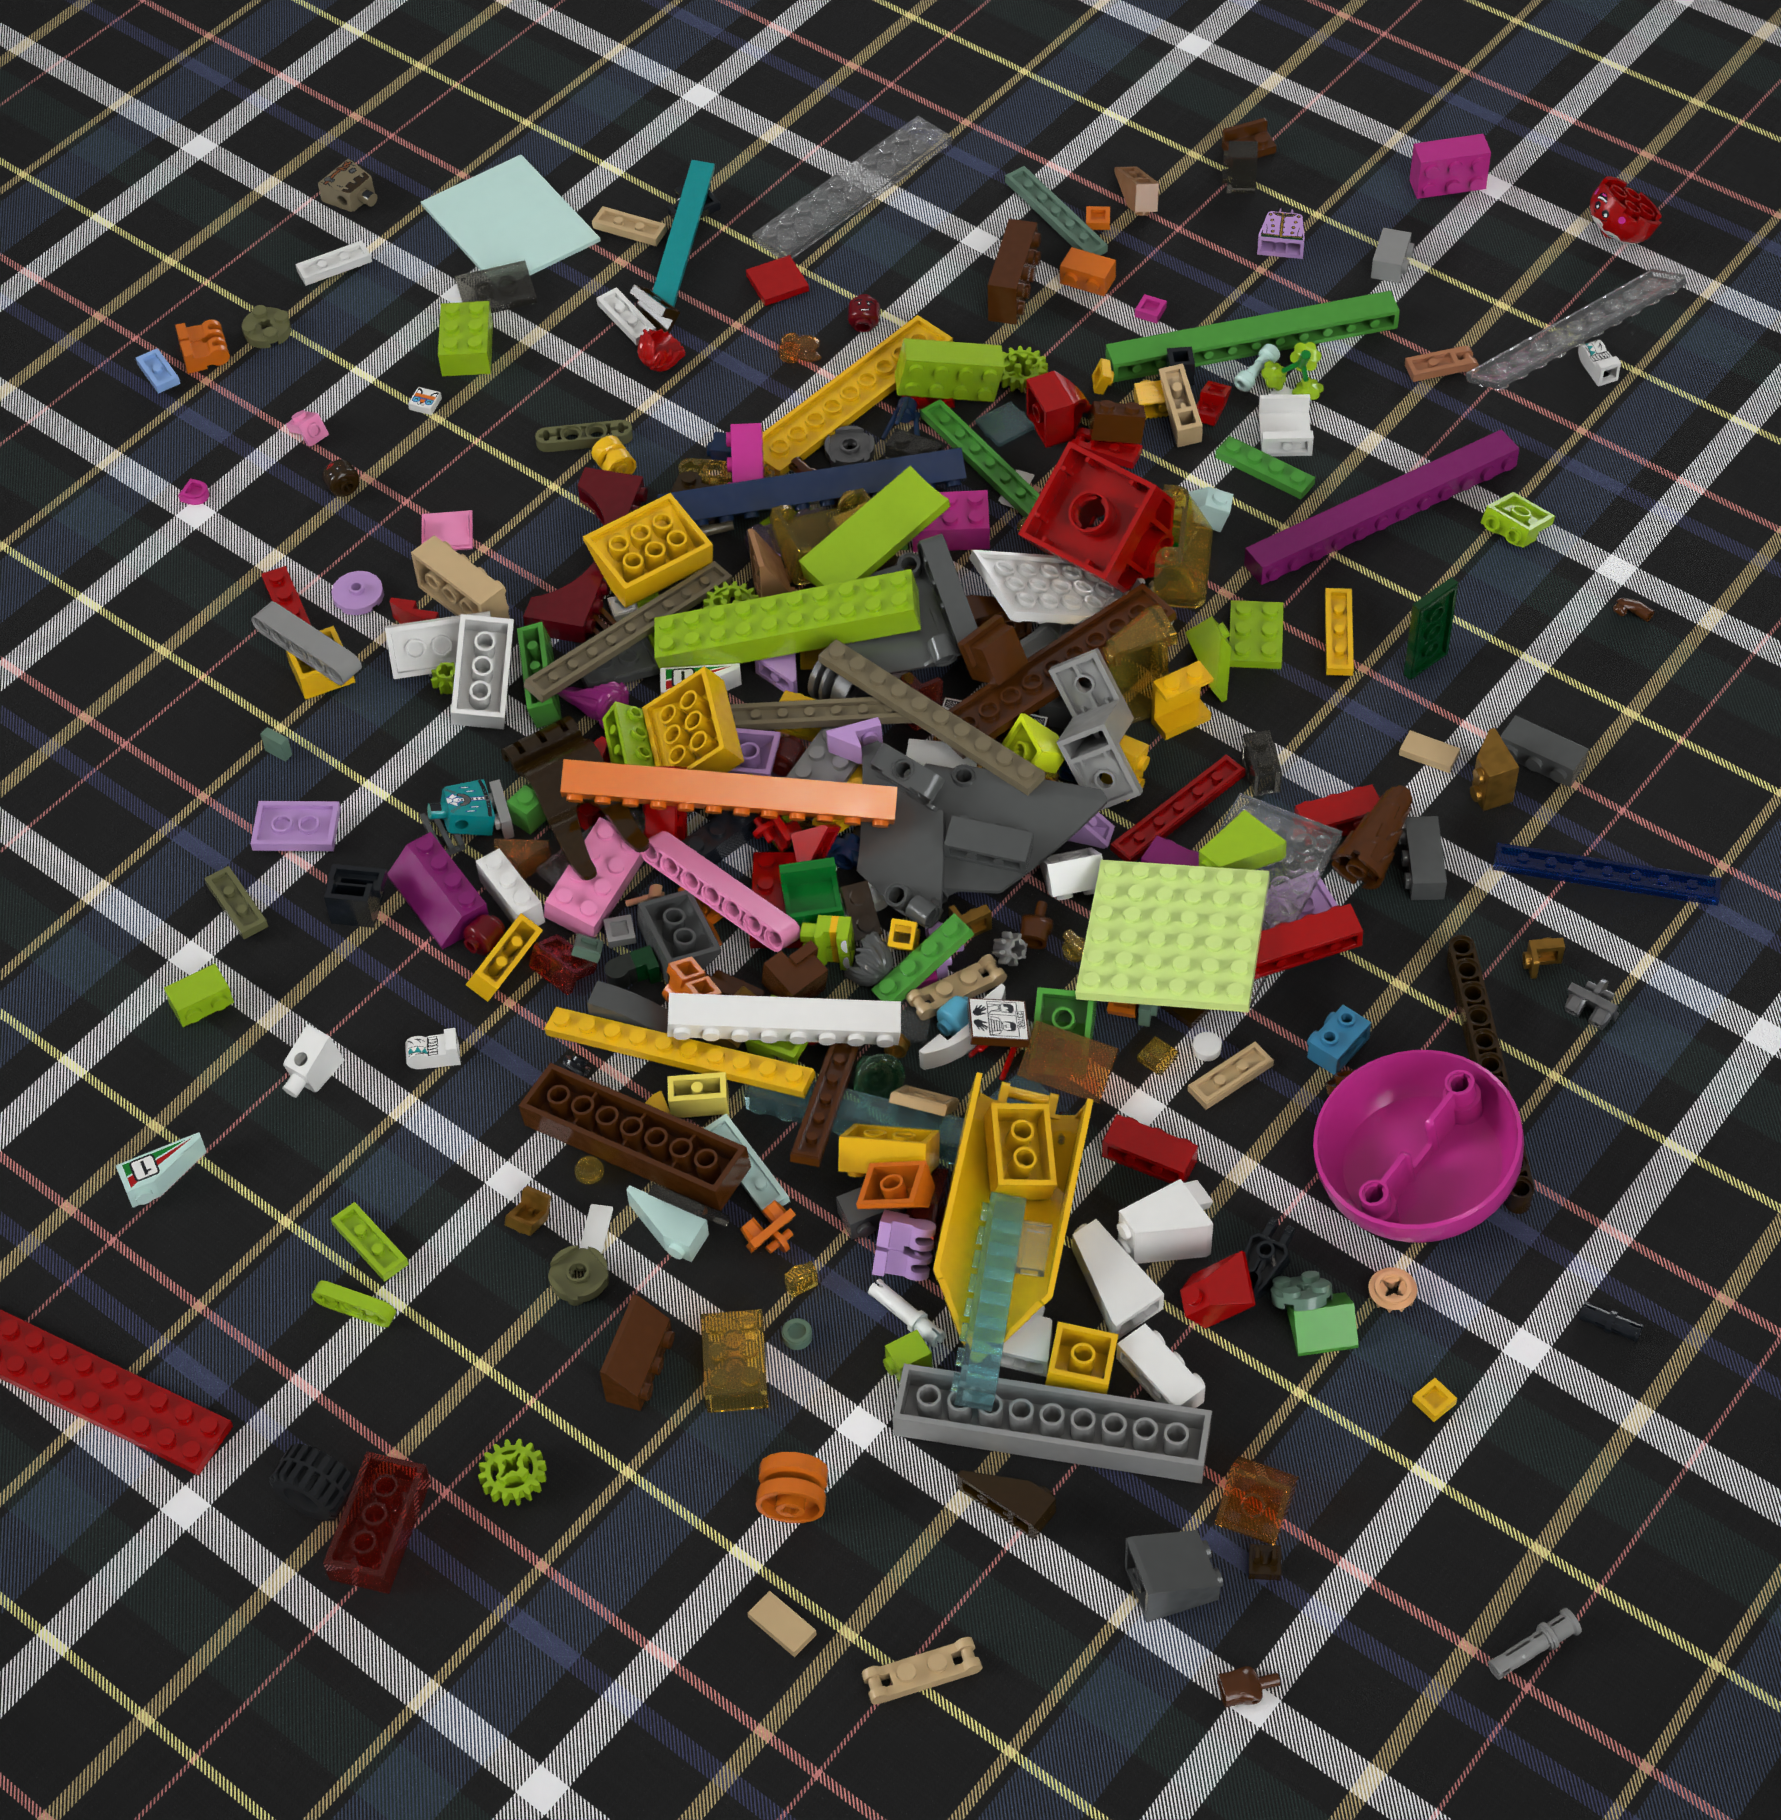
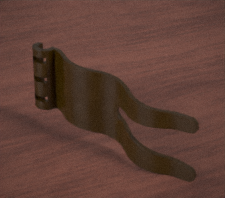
M568 715L501 749L503 759L506 762L510 761L513 770L530 783L566 859L574 872L582 880H591L597 875L596 867L587 851L578 820V808L583 804L590 803L598 807L609 819L621 839L634 851L640 853L649 849V839L639 829L629 808L622 806V802L611 801L610 805L595 804L592 799H583L582 803L566 801V797L561 796L563 759L604 762L595 744L590 739H586L581 735L576 722L571 716Z

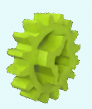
M506 1439L505 1447L500 1448L499 1445L494 1444L495 1452L493 1454L489 1452L484 1453L486 1462L479 1463L481 1473L478 1474L480 1484H483L482 1488L485 1495L490 1494L493 1502L502 1498L504 1506H508L510 1500H515L516 1505L519 1506L521 1498L525 1497L531 1501L532 1491L538 1493L542 1491L539 1482H546L547 1478L544 1471L547 1470L541 1451H535L533 1443L530 1442L523 1447L521 1439H518L515 1445H511L510 1441ZM529 1463L533 1466L532 1474L529 1473ZM493 1471L497 1473L496 1482L492 1479Z

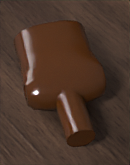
M1045 901L1037 902L1034 914L1022 916L1021 939L1028 944V948L1044 949L1047 946L1048 937L1053 928V920L1045 917L1048 906Z
M1244 1666L1230 1672L1217 1674V1684L1225 1708L1242 1704L1254 1705L1259 1703L1263 1698L1262 1690L1280 1686V1678L1278 1673L1258 1677L1254 1668Z

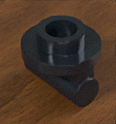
M573 1053L572 1056L566 1055L563 1062L559 1065L585 1078L591 1070L590 1066L587 1065L588 1060L576 1053Z

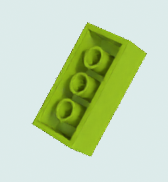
M904 338L895 370L897 395L994 402L1005 368L1002 345Z

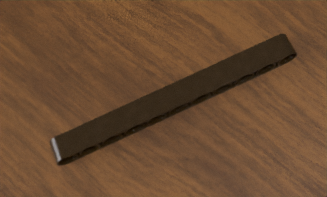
M1456 935L1449 942L1447 966L1469 1058L1487 1070L1493 1071L1491 1073L1502 1082L1512 1096L1475 943L1469 936ZM1525 1146L1519 1177L1513 1190L1504 1201L1506 1208L1515 1214H1522L1529 1210L1534 1194V1182Z

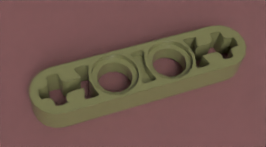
M626 420L553 426L538 430L535 434L537 448L540 451H565L593 448L595 443L601 438L611 435L616 436L622 444H627L633 439V429L631 423ZM594 432L603 433L600 437L590 436ZM573 434L578 436L574 440L566 439L568 435Z

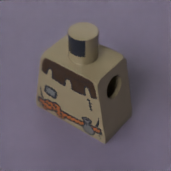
M350 159L344 161L318 182L321 200L344 210L353 212L363 204L372 207L377 202V194H375L371 176Z

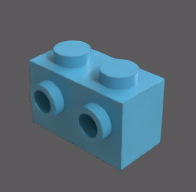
M1342 1005L1336 1013L1331 1012L1327 1016L1324 1026L1319 1031L1315 1030L1308 1038L1307 1058L1333 1075L1338 1073L1369 1039L1371 1022L1345 1005Z

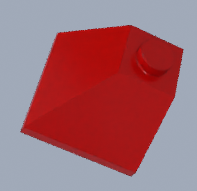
M1244 1251L1237 1252L1192 1274L1180 1290L1185 1317L1205 1329L1256 1305Z

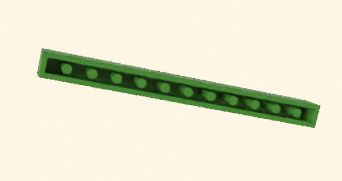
M1390 290L1106 344L1105 359L1111 362V371L1114 372V383L1159 374V369L1166 367L1167 348L1192 346L1195 367L1259 355V351L1265 344H1273L1279 351L1294 348L1299 342L1318 344L1397 329L1400 310Z

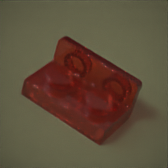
M557 934L534 944L529 967L563 993L569 995L573 992L577 980L595 973L597 963L572 956L573 945Z

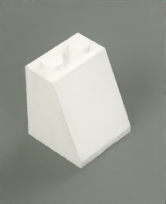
M1181 1179L1119 1210V1224H1117L1118 1239L1116 1241L1137 1264L1202 1258L1211 1255L1213 1222Z

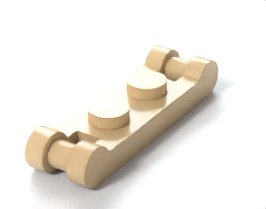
M987 954L977 963L920 990H911L905 999L910 1006L917 1009L916 1014L924 1021L936 1016L937 1010L952 997L966 996L973 998L1003 983L1007 978V974L1002 968L996 966L997 962L991 954ZM987 972L989 975L983 978L982 974Z
M964 1637L953 1644L883 1666H871L864 1669L861 1674L865 1684H869L870 1691L868 1694L871 1703L881 1704L980 1672L983 1667L979 1657H975L973 1651L975 1645L972 1637ZM962 1656L963 1662L955 1665L953 1658ZM890 1678L892 1685L883 1686L881 1681Z

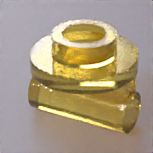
M1068 929L1063 934L1065 942L1062 946V953L1066 959L1080 962L1082 960L1085 939L1079 937L1071 929Z

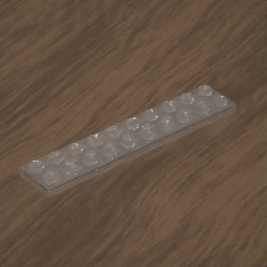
M916 116L754 232L753 241L778 258L790 255L793 259L952 143V136L922 117Z
M1651 269L1466 373L1467 381L1482 387L1486 386L1495 390H1503L1509 387V384L1513 381L1527 377L1529 372L1545 367L1547 362L1552 359L1566 355L1568 350L1584 345L1585 341L1592 337L1602 335L1604 330L1609 327L1621 324L1625 318L1639 314L1641 309L1657 304L1660 301L1659 299L1666 295L1676 293L1679 288L1687 284L1684 274Z

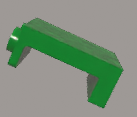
M834 857L779 865L785 911L788 916L798 923L800 929L802 922L817 923L818 915L844 916Z

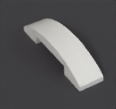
M1001 983L983 999L1006 1000L1005 986ZM969 1023L949 1040L939 1034L919 1050L920 1067L923 1070L939 1067L973 1050L977 1045L970 1044Z

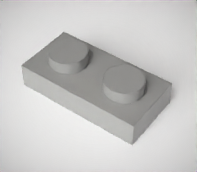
M500 779L489 782L491 793L488 794L493 809H496L495 828L496 830H502L504 840L513 838L515 835Z

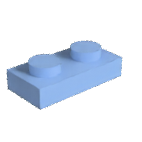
M158 348L136 357L137 365L158 394L180 384L178 375Z

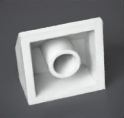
M1090 847L1050 855L1039 864L1048 894L1056 897L1057 900L1070 899L1073 897V893L1082 891L1084 895L1094 894L1100 862L1103 860L1102 854Z

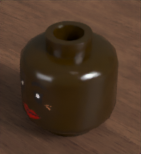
M343 459L330 462L322 474L324 483L332 494L337 497L349 496L358 488L360 483L357 471L351 463Z

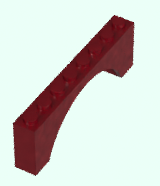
M585 467L578 483L580 503L588 507L598 517L603 526L639 509L642 502L645 503L647 500L648 489L644 487L643 476ZM595 560L580 577L568 585L544 595L531 597L523 615L525 626L543 622L550 638L578 643L586 642L589 635L593 634L596 621L593 619L594 614L601 615L603 599L610 593V587Z

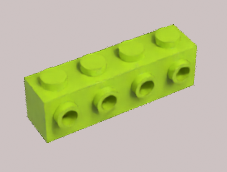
M615 701L602 718L611 763L655 766L643 710L636 706Z

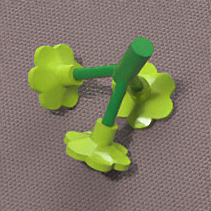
M1302 342L1297 343L1294 347V352L1290 355V360L1293 364L1287 367L1272 361L1264 363L1261 374L1266 380L1267 387L1270 389L1282 390L1283 383L1286 382L1285 375L1288 371L1296 368V370L1302 372L1303 378L1296 384V388L1292 390V395L1310 394V400H1315L1324 391V386L1318 383L1316 379L1308 377L1307 370L1313 371L1316 369L1317 362L1322 357L1321 352L1316 350V345L1313 342H1307L1306 344Z

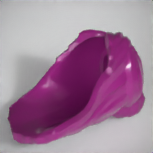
M612 681L586 689L566 687L557 693V695L577 707L589 718L599 721V725L603 729L602 718L615 701L629 705V690L623 682L617 683Z

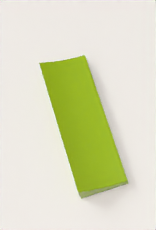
M909 466L799 560L804 578L819 587L871 576L950 507L949 499L935 490Z

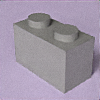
M1383 228L1372 262L1371 278L1400 283L1402 274H1407L1409 259L1407 257L1412 258L1415 244L1411 243V232Z

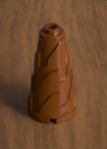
M1398 785L1386 790L1371 812L1366 813L1354 831L1351 830L1344 842L1335 850L1331 859H1334L1331 865L1346 881L1351 884H1355L1357 880L1363 881L1364 884L1361 888L1376 889L1382 884L1395 855L1393 851L1403 833L1402 827L1411 811L1409 807L1413 802V797L1408 788Z

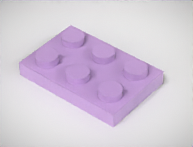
M258 801L251 839L252 850L334 851L341 810L339 801Z

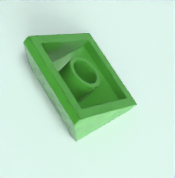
M1346 1292L1333 1294V1299L1327 1298L1325 1306L1313 1310L1294 1311L1293 1305L1286 1304L1298 1356L1358 1348L1355 1306Z

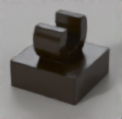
M1249 1544L1248 1579L1280 1581L1281 1546Z

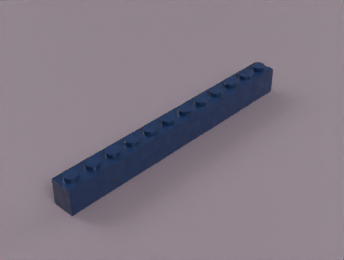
M961 447L671 492V494L697 526L703 527L709 525L708 521L719 520V523L733 522L734 517L744 516V519L758 518L759 513L769 512V515H779L785 513L784 509L794 508L795 512L809 510V505L820 504V508L834 506L835 501L845 500V504L860 502V497L870 496L871 499L909 466L935 490L936 485L946 484V488L961 486V482L966 480V472ZM668 493L658 494L657 497L660 498Z

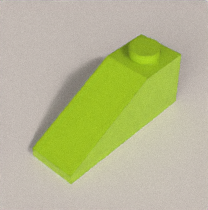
M1211 616L1186 631L1185 634L1197 660L1203 664L1214 678V681L1209 684L1211 690L1221 702L1227 700L1232 647L1227 639L1230 633L1223 622L1218 624Z

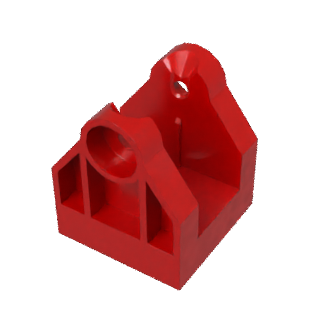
M1069 441L1018 535L1045 553L1055 555L1097 577L1110 587L1126 593L1132 589L1137 578H1144V580L1148 577L1152 578L1166 564L1174 544L1172 530L1175 500L1157 485ZM1105 515L1104 520L1099 525L1093 527L1095 520Z

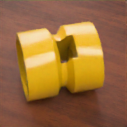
M606 436L595 443L591 451L592 458L602 470L633 475L636 469V461L616 436Z

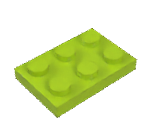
M1231 600L1229 643L1232 648L1230 667L1282 668L1284 602Z

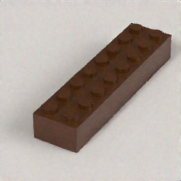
M553 1063L547 1066L518 1105L525 1126L720 1212L751 1168L747 1147Z

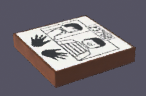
M968 998L967 1012L971 1045L1028 1048L1030 1039L1025 1001Z

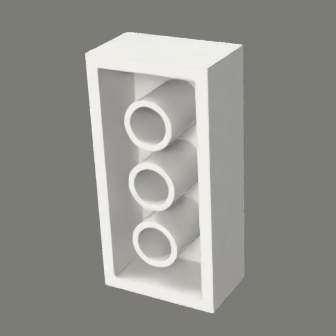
M460 614L451 706V725L504 729L514 619Z

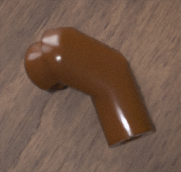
M1619 598L1616 600V605L1613 606V611L1620 616H1625L1629 610L1646 622L1654 615L1652 609L1638 600Z

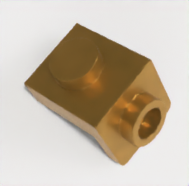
M1547 937L1529 940L1527 952H1523L1522 959L1524 969H1529L1531 979L1537 978L1539 965L1562 963L1565 950L1564 939Z
M526 1186L522 1190L521 1202L506 1215L504 1225L519 1233L531 1236L548 1220L551 1196Z

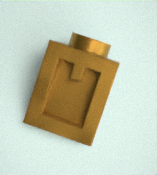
M986 904L970 909L963 915L959 913L955 905L948 907L949 917L955 913L973 931L974 935L971 938L992 929V913Z

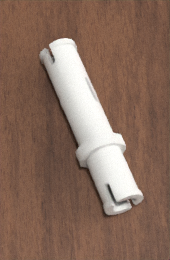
M881 1279L876 1280L877 1284L873 1283L870 1286L868 1294L908 1325L907 1329L910 1332L918 1330L921 1337L933 1348L938 1346L935 1341L939 1344L943 1342L946 1332L928 1319V1314L922 1310L918 1311Z

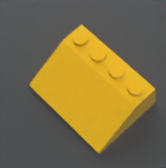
M671 493L583 536V541L611 591L625 608L701 570L713 562V544Z
M705 666L642 707L655 766H684L689 770L727 773L744 762L725 682Z

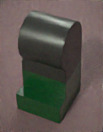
M650 945L615 957L605 965L607 983L623 989L628 988L632 983L634 984L648 978L651 984L662 981L659 964Z

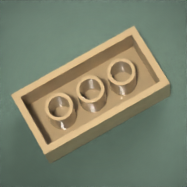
M434 535L411 552L418 587L454 615L490 611L491 617L510 619L504 585L500 581L489 577L481 567L477 568L464 554H459L453 550L448 542L441 541Z

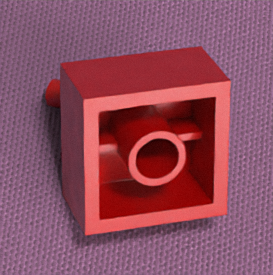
M1056 371L1026 379L1027 416L1045 447L1048 448L1074 439L1083 414H1088L1091 407L1084 394L1070 380Z

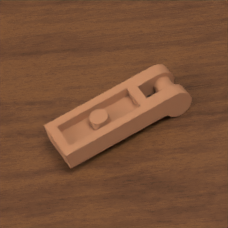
M1469 346L1405 358V367L1412 382L1464 371L1471 374L1479 369V364L1473 358V352Z

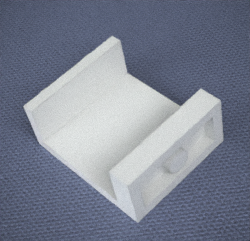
M1310 394L1259 396L1258 417L1262 452L1271 456H1312L1314 435L1313 431L1310 430Z

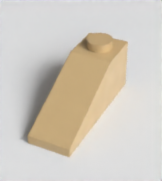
M1178 364L1159 369L1163 394L1177 447L1202 442L1203 425L1184 365Z

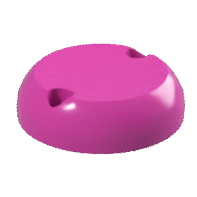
M1410 1050L1393 1053L1368 1062L1340 1082L1331 1092L1319 1113L1314 1130L1313 1148L1319 1178L1330 1200L1346 1218L1360 1228L1387 1239L1408 1243H1426L1452 1238L1471 1230L1486 1220L1503 1204L1513 1190L1521 1171L1524 1153V1134L1521 1117L1515 1101L1502 1082L1489 1070L1472 1060L1456 1054L1435 1050Z

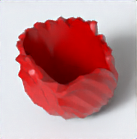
M662 328L658 331H652V329L647 331L644 329V334L640 335L637 350L638 356L642 363L653 371L669 370L685 356L686 352L680 342L672 334H669L668 331L664 332Z

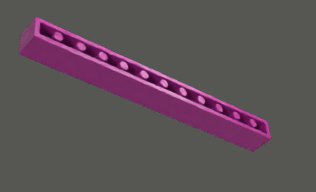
M1502 429L1246 547L1244 566L1260 585L1274 581L1286 573L1298 570L1301 566L1314 560H1319L1331 552L1341 550L1346 545L1362 540L1366 536L1378 530H1383L1400 520H1405L1421 510H1426L1430 506L1440 501H1445L1455 494L1467 491L1471 487L1483 481H1488L1500 473L1510 471L1517 466L1519 447Z

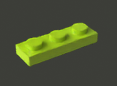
M355 1202L331 1218L332 1225L384 1282L409 1265L403 1253Z

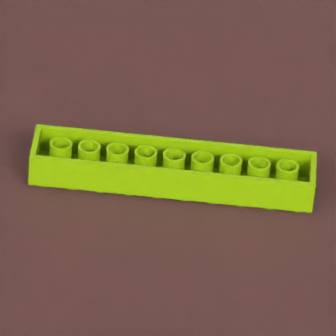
M912 569L655 617V660L659 669L741 664L826 648L835 639L843 644L921 630L919 589Z

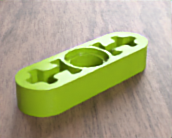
M319 1281L311 1295L314 1301L326 1308L381 1327H389L396 1315L395 1308L389 1303L328 1281Z

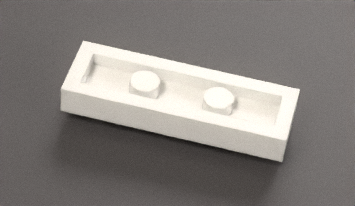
M361 240L295 265L299 276L305 286L370 263L372 258Z
M617 287L596 298L597 305L636 346L639 344L640 335L644 334V329L656 331V327Z

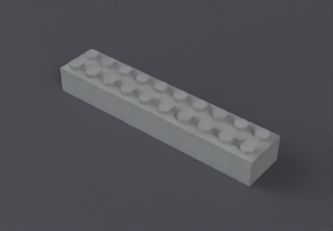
M904 1363L892 1419L894 1436L1202 1484L1211 1429L1212 1410Z

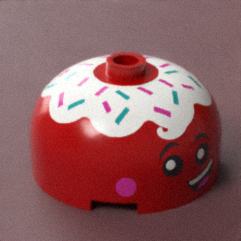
M1607 176L1591 196L1590 213L1594 222L1601 229L1603 235L1618 242L1637 244L1647 240L1662 223L1659 221L1662 217L1660 211L1641 191L1638 194L1633 189L1625 187L1627 182L1616 177Z

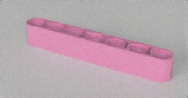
M661 831L650 837L649 849L640 852L643 860L770 950L779 952L800 939L801 929L794 919L669 832Z

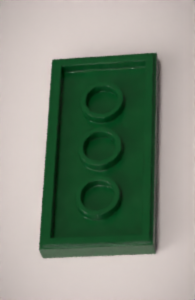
M1452 577L1413 604L1403 674L1409 680L1415 678L1448 654L1458 590V582Z

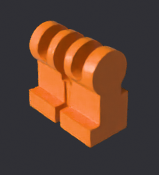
M211 319L203 322L202 325L186 327L185 323L175 325L187 374L208 369L207 366L224 365L229 361L230 354L219 321Z
M692 956L668 964L666 972L670 975V980L662 992V996L667 1002L669 1001V993L722 995V992L710 977H705V971Z

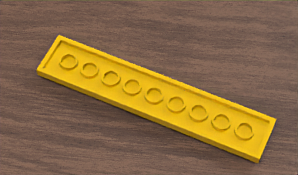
M919 315L915 316L763 432L764 467L776 476L785 475L790 471V463L796 466L791 462L792 459L801 457L802 460H805L825 444L828 435L831 437L835 434L836 429L849 426L896 390L895 370L904 338L953 342V338Z

